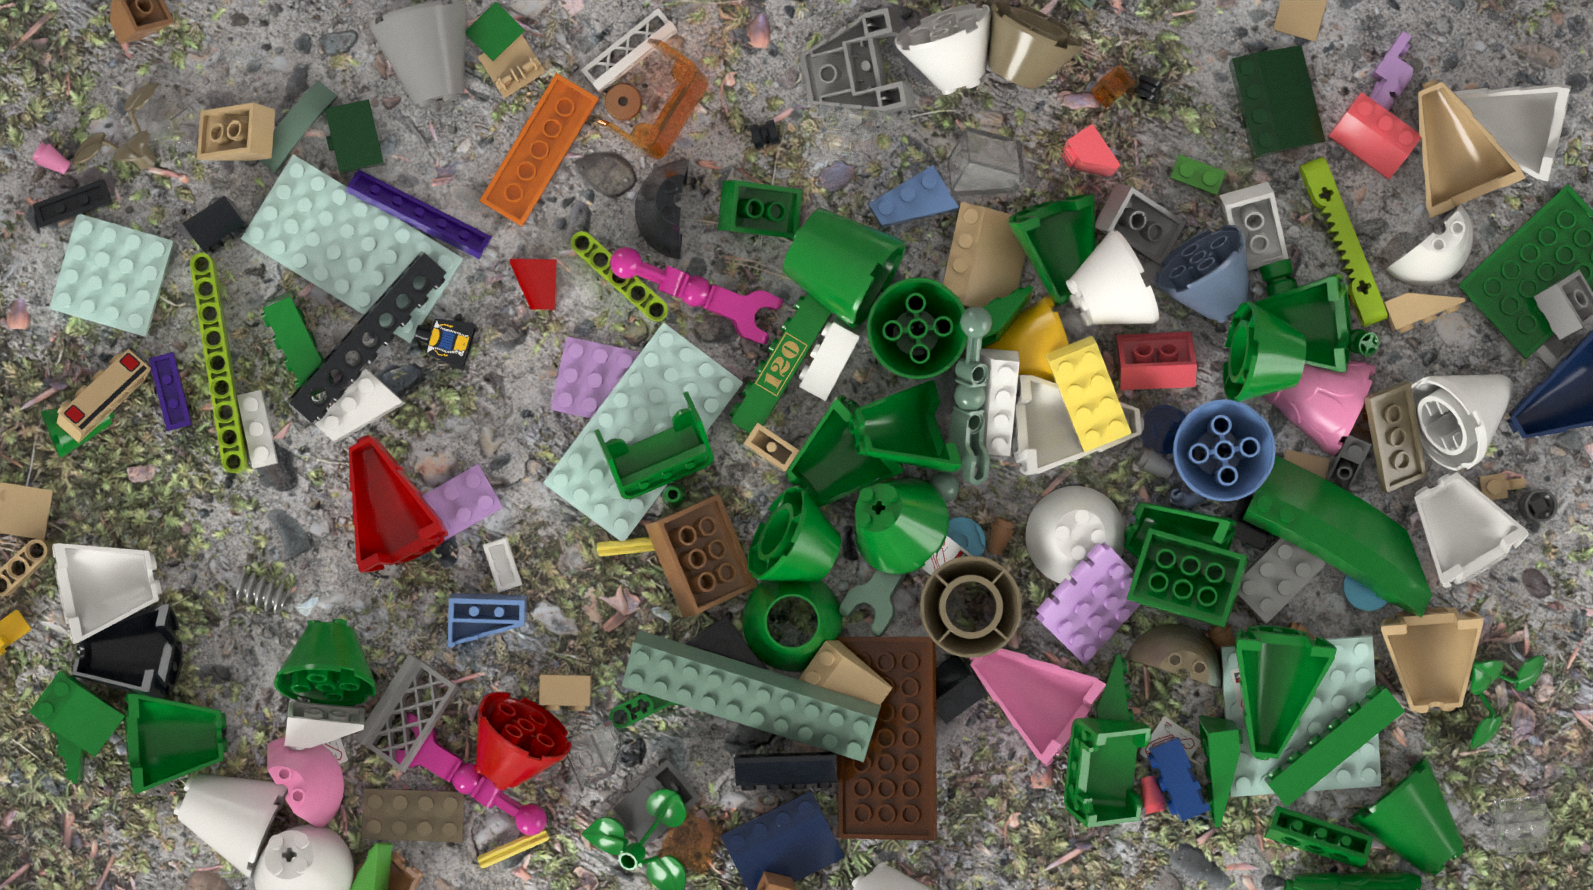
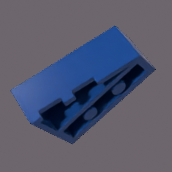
M1174 737L1150 747L1149 751L1151 754L1147 755L1152 769L1157 768L1160 777L1157 778V782L1162 793L1166 791L1170 801H1167L1166 804L1171 815H1176L1178 819L1185 821L1211 810L1209 804L1204 800L1200 790L1201 786L1194 776L1192 766L1179 737Z

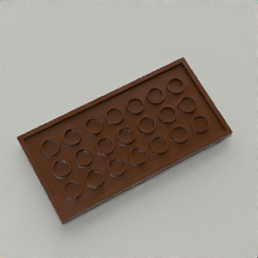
M837 637V640L893 687L881 703L864 762L837 754L838 839L937 840L936 643L931 637Z

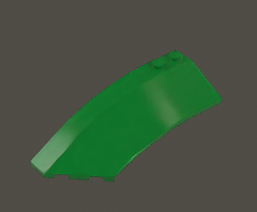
M1275 455L1273 468L1264 483L1256 490L1243 520L1311 553L1374 592L1375 596L1422 618L1432 593L1407 530L1369 503L1345 489Z

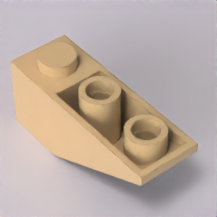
M1405 293L1384 302L1388 314L1387 321L1392 332L1399 329L1401 334L1413 329V323L1422 320L1423 324L1437 319L1436 314L1445 310L1446 314H1450L1461 309L1459 304L1465 302V298Z

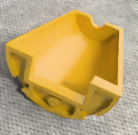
M1046 296L1021 312L999 341L983 349L1019 351L1018 377L1020 375H1032L1056 383L1045 354L1067 346L1069 343L1059 314L1053 310L1054 303L1050 296Z

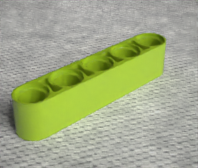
M583 231L573 235L571 247L575 253L648 319L659 323L667 318L669 312L667 304L637 276L628 278L620 284L613 281L614 273L610 266L612 254L597 240ZM582 237L587 238L590 242L585 250L576 248L577 240ZM599 254H604L608 257V262L603 267L596 266L594 262ZM637 287L645 290V296L641 300H634L631 296L632 291ZM655 304H660L664 307V312L660 317H654L650 314V309Z

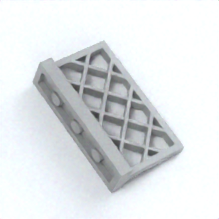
M409 654L364 723V730L358 732L355 740L367 746L398 770L405 773L459 687L428 666L423 660ZM426 670L429 673L430 683L420 685L419 677ZM446 684L450 687L444 697H437L436 686ZM431 688L432 700L422 702L421 690ZM415 692L416 704L406 707L405 699L409 694ZM433 705L434 713L430 718L424 719L423 707ZM417 709L418 721L408 724L407 712ZM401 714L402 726L392 728L394 716ZM419 726L420 734L418 738L410 741L409 729ZM403 731L404 743L394 745L393 733ZM387 735L389 747L378 748L376 744L380 738ZM405 748L406 756L400 764L396 761L395 750Z

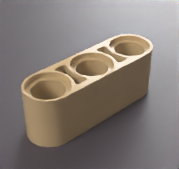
M41 539L29 541L0 568V579L3 578L7 582V589L4 592H0V597L13 594L50 559L53 550L48 541ZM37 544H41L44 548V553L39 558L35 556L33 551ZM19 561H22L26 567L25 572L21 575L15 570L16 564Z

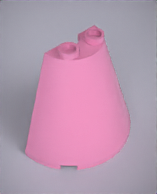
M285 737L268 743L267 770L276 785L284 784L288 788V795L285 799L293 813L315 827L326 826L338 812L344 792V776L335 756L322 744L313 748H305L304 750H293L289 746H284Z

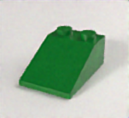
M737 180L722 181L717 230L793 239L799 228L803 189Z
M67 671L58 672L29 711L30 714L94 757H96L126 717V715Z

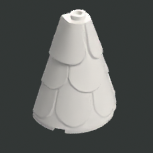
M1552 84L1532 87L1516 86L1493 90L1479 88L1453 91L1472 110L1473 116L1494 136L1495 141L1521 167V170L1536 179L1548 182L1563 128L1571 86Z
M1020 375L1018 377L1012 447L1016 463L1022 464L1023 467H1020V471L1024 475H1038L1067 462L1076 461L1096 451L1103 452L1142 434L1144 419L1140 416V409L1120 402L1132 434L1084 452L1057 384L1032 375Z

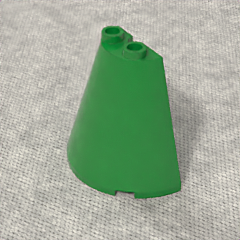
M1094 194L1066 197V200L1055 202L1054 200L1023 209L1009 217L1008 224L1055 306L1064 305L1069 302L1068 299H1070L1069 296L1072 293L1068 289L1066 281L1075 274L1095 250Z
M1332 274L1254 302L1304 334L1306 339L1305 364L1338 372H1347L1351 352L1350 349H1347L1349 339H1351V314L1346 283L1339 281L1342 280L1341 274Z
M935 380L924 382L856 408L854 419L849 420L850 433L855 435L856 453L858 455L876 457L946 473L957 471L961 466V461L955 443L944 445L935 417L941 402Z
M839 395L834 399L786 470L787 479L793 485H801L818 507L841 499L904 471L902 463L858 455L856 453L855 435L850 433L849 420L854 419L856 408L861 406L852 399L848 402L845 401L847 399L845 395Z
M1138 502L1133 511V515L1136 518L1135 523H1130L1126 528L1124 536L1127 538L1123 546L1139 560L1148 529L1151 528L1229 550L1236 529L1232 526L1235 527L1237 523L1231 518Z
M126 693L125 702H128V706H125L126 749L128 766L132 772L130 781L134 794L224 760V753L228 752V743L226 737L222 738V728H226V714L221 713V710L162 698H151L136 693Z
M1424 756L1406 771L1408 774L1373 804H1365L1347 820L1422 873L1427 874L1431 872L1435 876L1445 868L1444 863L1450 858L1453 860L1458 858L1465 850L1462 847L1463 840L1431 764L1426 756Z

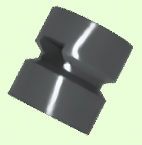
M1543 489L1528 491L1518 501L1519 513L1528 522L1548 521L1555 516L1558 508L1556 497L1551 492Z

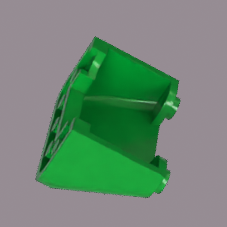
M1087 717L1076 718L1072 722L1064 804L1067 811L1087 828L1140 821L1143 801L1132 789L1137 747H1147L1151 740V728L1143 722Z

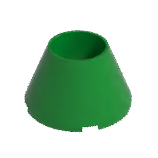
M1242 302L1234 313L1225 347L1230 348L1228 362H1223L1222 373L1226 398L1240 402L1294 388L1301 379L1305 365L1306 339L1304 334L1254 302Z
M798 486L789 487L768 508L771 514L765 524L760 522L749 549L748 571L753 573L752 577L758 580L819 582L828 574L838 557L841 547V535L804 489Z
M764 580L752 591L744 607L742 624L745 639L752 652L770 667L789 672L803 671L810 664L825 641L837 640V637L841 636L843 620L842 615L839 614L840 604L833 591L821 580L819 582ZM785 597H800L808 601L817 614L818 622L814 635L809 641L799 646H786L779 643L773 638L768 628V614L772 606Z

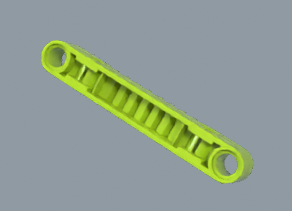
M1322 156L1299 165L1300 175L1312 204L1318 209H1323L1319 213L1320 215L1328 217L1323 224L1331 225L1327 234H1334L1335 237L1330 242L1338 243L1339 245L1334 250V252L1342 253L1338 262H1346L1342 271L1350 272L1345 278L1346 280H1351L1347 290L1360 324L1365 328L1388 319L1385 305L1327 161ZM1322 190L1324 193L1330 194V197L1327 198V201L1325 198L1321 199L1319 197V195L1322 193ZM1360 284L1361 286H1367V289L1364 291V293L1362 291H1357V287H1359Z

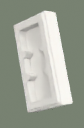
M505 537L484 544L483 548L498 593L523 585L508 538Z

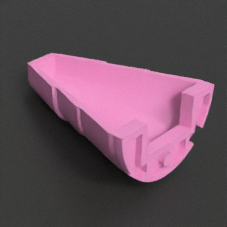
M1349 360L1347 372H1338L1305 364L1301 379L1294 388L1263 395L1262 397L1269 404L1273 403L1294 426H1297L1323 452L1335 456L1343 446L1342 438L1348 437L1365 402L1364 397L1368 395L1372 380H1369V377L1375 374L1376 367L1365 361Z
M1002 648L987 656L969 659L972 661L970 667L994 703L999 704L1014 729L1018 730L1036 758L1046 766H1049L1054 761L1053 756L1055 754L1059 756L1070 743L1071 727L1074 719L1088 718L1094 709L1095 699H1100L1106 686L1104 682L1096 677L1067 670L1059 665L1028 658V655Z

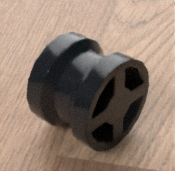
M1140 75L1138 79L1139 85L1137 88H1134L1132 94L1146 102L1155 103L1157 99L1156 93L1161 90L1163 84L1149 76Z

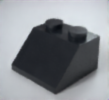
M223 196L182 223L200 248L207 254L209 252L214 254L225 247L223 243L231 238L233 240L240 238L246 233L244 229L249 226L234 202L226 196Z
M952 655L936 667V711L946 724L987 695L959 656Z

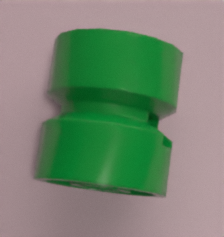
M1290 259L1259 267L1262 281L1267 282V286L1264 288L1267 297L1298 287L1296 279L1291 278L1294 270Z

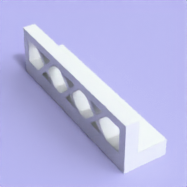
M658 8L582 68L581 72L598 93L601 94L676 34L677 28ZM658 16L665 25L656 32H649L650 22ZM646 26V32L640 31L642 28ZM635 34L645 35V41L636 48L629 47L632 36ZM627 41L626 47H621ZM615 50L626 51L625 57L616 64L610 63L612 52ZM607 57V63L601 62ZM596 65L606 66V72L596 80L589 73Z

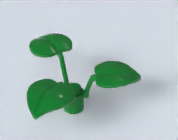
M1543 654L1542 656L1537 655L1528 659L1521 666L1515 678L1501 674L1503 662L1500 660L1478 662L1474 658L1469 678L1471 681V692L1474 695L1480 696L1489 710V717H1485L1477 726L1469 747L1470 749L1480 747L1489 742L1497 734L1502 723V717L1496 715L1483 692L1488 689L1497 677L1516 684L1515 690L1518 692L1528 689L1537 681L1543 670L1545 662Z
M667 788L659 789L648 798L646 804L647 811L657 819L639 843L636 842L628 845L629 840L624 838L625 828L612 817H601L583 831L582 836L599 849L612 855H620L619 863L624 869L631 871L637 866L642 867L644 864L649 863L647 866V876L660 890H684L686 871L677 858L666 855L662 859L658 856L644 859L646 852L643 844L661 821L668 827H678L686 819L687 811L680 795L674 790Z

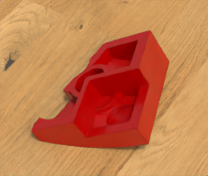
M510 259V265L530 310L556 311L557 259Z

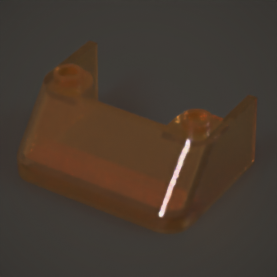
M649 38L647 43L675 61L671 73L673 79L678 82L677 87L653 125L639 123L628 134L612 122L599 119L597 124L647 157L660 159L667 154L708 86V80L706 75L690 59L662 40Z

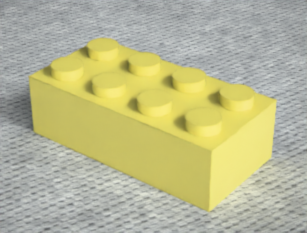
M1093 336L1045 354L1084 452L1132 434Z

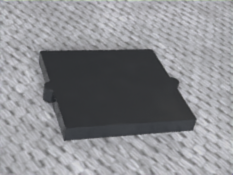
M1246 496L1238 500L1231 519L1237 523L1235 527L1232 526L1236 529L1234 538L1241 540V544L1247 543L1263 550L1270 533L1243 520L1252 500V497Z

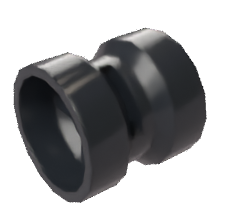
M774 119L766 121L763 125L753 124L749 126L756 150L763 148L764 145L769 143L771 145L780 143Z

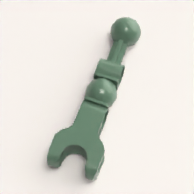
M973 306L968 308L960 319L961 329L968 336L966 357L961 358L955 368L957 375L955 382L959 383L954 392L957 405H953L954 411L951 416L950 434L944 445L955 443L961 461L960 468L955 472L949 473L953 474L962 470L965 481L973 485H979L987 479L990 463L989 454L983 442L985 424L983 413L985 409L981 408L986 399L983 386H987L986 380L989 375V369L980 362L982 337L989 333L992 326V318L983 307ZM975 466H977L978 471L976 476L974 477Z
M938 472L929 480V484L940 493L946 503L952 501L959 492V482L952 473ZM876 570L867 584L858 585L849 590L839 608V614L844 617H850L860 606L870 605L875 609L876 614L871 631L876 637L883 636L895 618L893 597L906 574H887Z

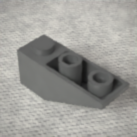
M1356 425L1353 426L1348 437L1342 438L1343 446L1334 456L1325 478L1348 492L1372 446L1370 431Z

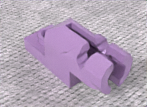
M1405 31L1399 34L1371 74L1378 81H1376L1369 97L1388 111L1395 102L1391 96L1394 98L1399 97L1411 81L1413 75V68L1398 57V55L1403 57L1411 46L1407 42L1412 36Z

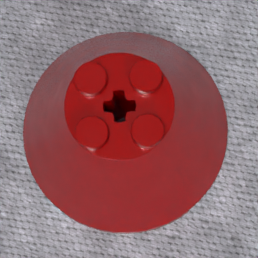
M508 692L489 693L483 697L478 707L477 750L474 769L491 780L493 785L500 790L519 786L564 759L571 749V742H568L566 738L568 731L551 712L528 698L523 697L522 700L511 698Z

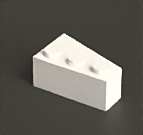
M365 368L359 378L345 390L342 397L336 403H333L325 416L316 422L315 425L332 441L339 442L406 403L371 371Z

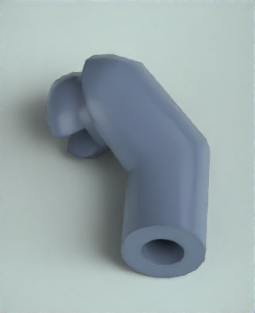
M1173 489L1170 492L1171 503L1184 509H1191L1207 499L1196 492L1188 494L1181 491V489Z

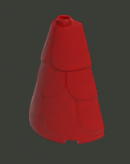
M370 435L357 439L356 444L349 447L350 491L352 492L356 563L360 573L380 571L385 569L384 565L391 566L395 564V566L414 560L438 547L445 541L444 537L448 536V531L442 519L422 497V493L403 473L404 469L377 438Z

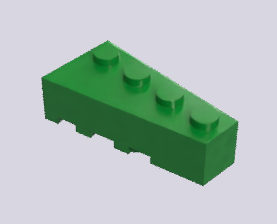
M290 290L266 301L263 306L264 313H261L266 327H272L275 333L272 336L274 344L278 350H283L286 356L283 359L284 364L289 372H294L297 378L294 384L298 389L324 360V357L320 351H317L316 347L318 346L310 329H306L305 316L302 309L295 306L293 299L296 296L293 290ZM329 373V381L335 383L331 373ZM320 388L315 389L311 397L324 392V390Z

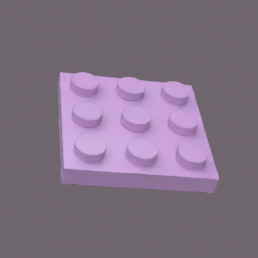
M566 336L551 410L592 418L640 352Z

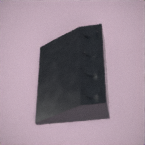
M833 752L737 754L734 757L736 786H741L742 791L756 790L757 785H766V790L782 789L781 785L792 784V789H806L807 784H817V788H832V783H837V756Z

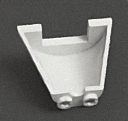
M1461 204L1456 206L1441 220L1446 227L1443 234L1438 235L1433 232L1411 251L1402 254L1386 271L1401 282L1418 286H1432L1452 278L1465 265L1473 245V228L1465 208Z
M1458 472L1451 476L1445 474L1436 481L1438 484L1436 487L1429 489L1428 486H1425L1415 493L1416 506L1440 583L1444 588L1451 587L1450 582L1454 581L1456 585H1459L1486 571L1505 558L1512 545L1514 548H1517L1529 535L1522 525Z
M62 543L53 544L52 546L53 557L56 558L54 568L65 622L70 627L68 632L73 644L79 643L159 600L158 595L162 594L159 579L154 580L152 570H157L154 555L149 554V551Z
M198 773L195 778L189 777L184 787V791L187 793L183 801H178L174 814L178 815L179 821L240 872L252 878L260 856V850L277 811L282 809L285 797L288 795V788L284 784L276 785L275 782L210 774Z

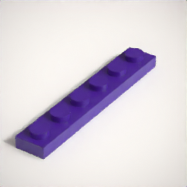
M359 169L347 186V193L477 259L481 258L491 241L492 236Z

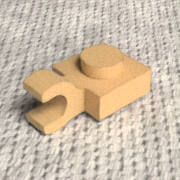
M1505 473L1478 477L1480 491L1490 500L1508 498L1507 490L1526 488L1524 478L1506 480Z

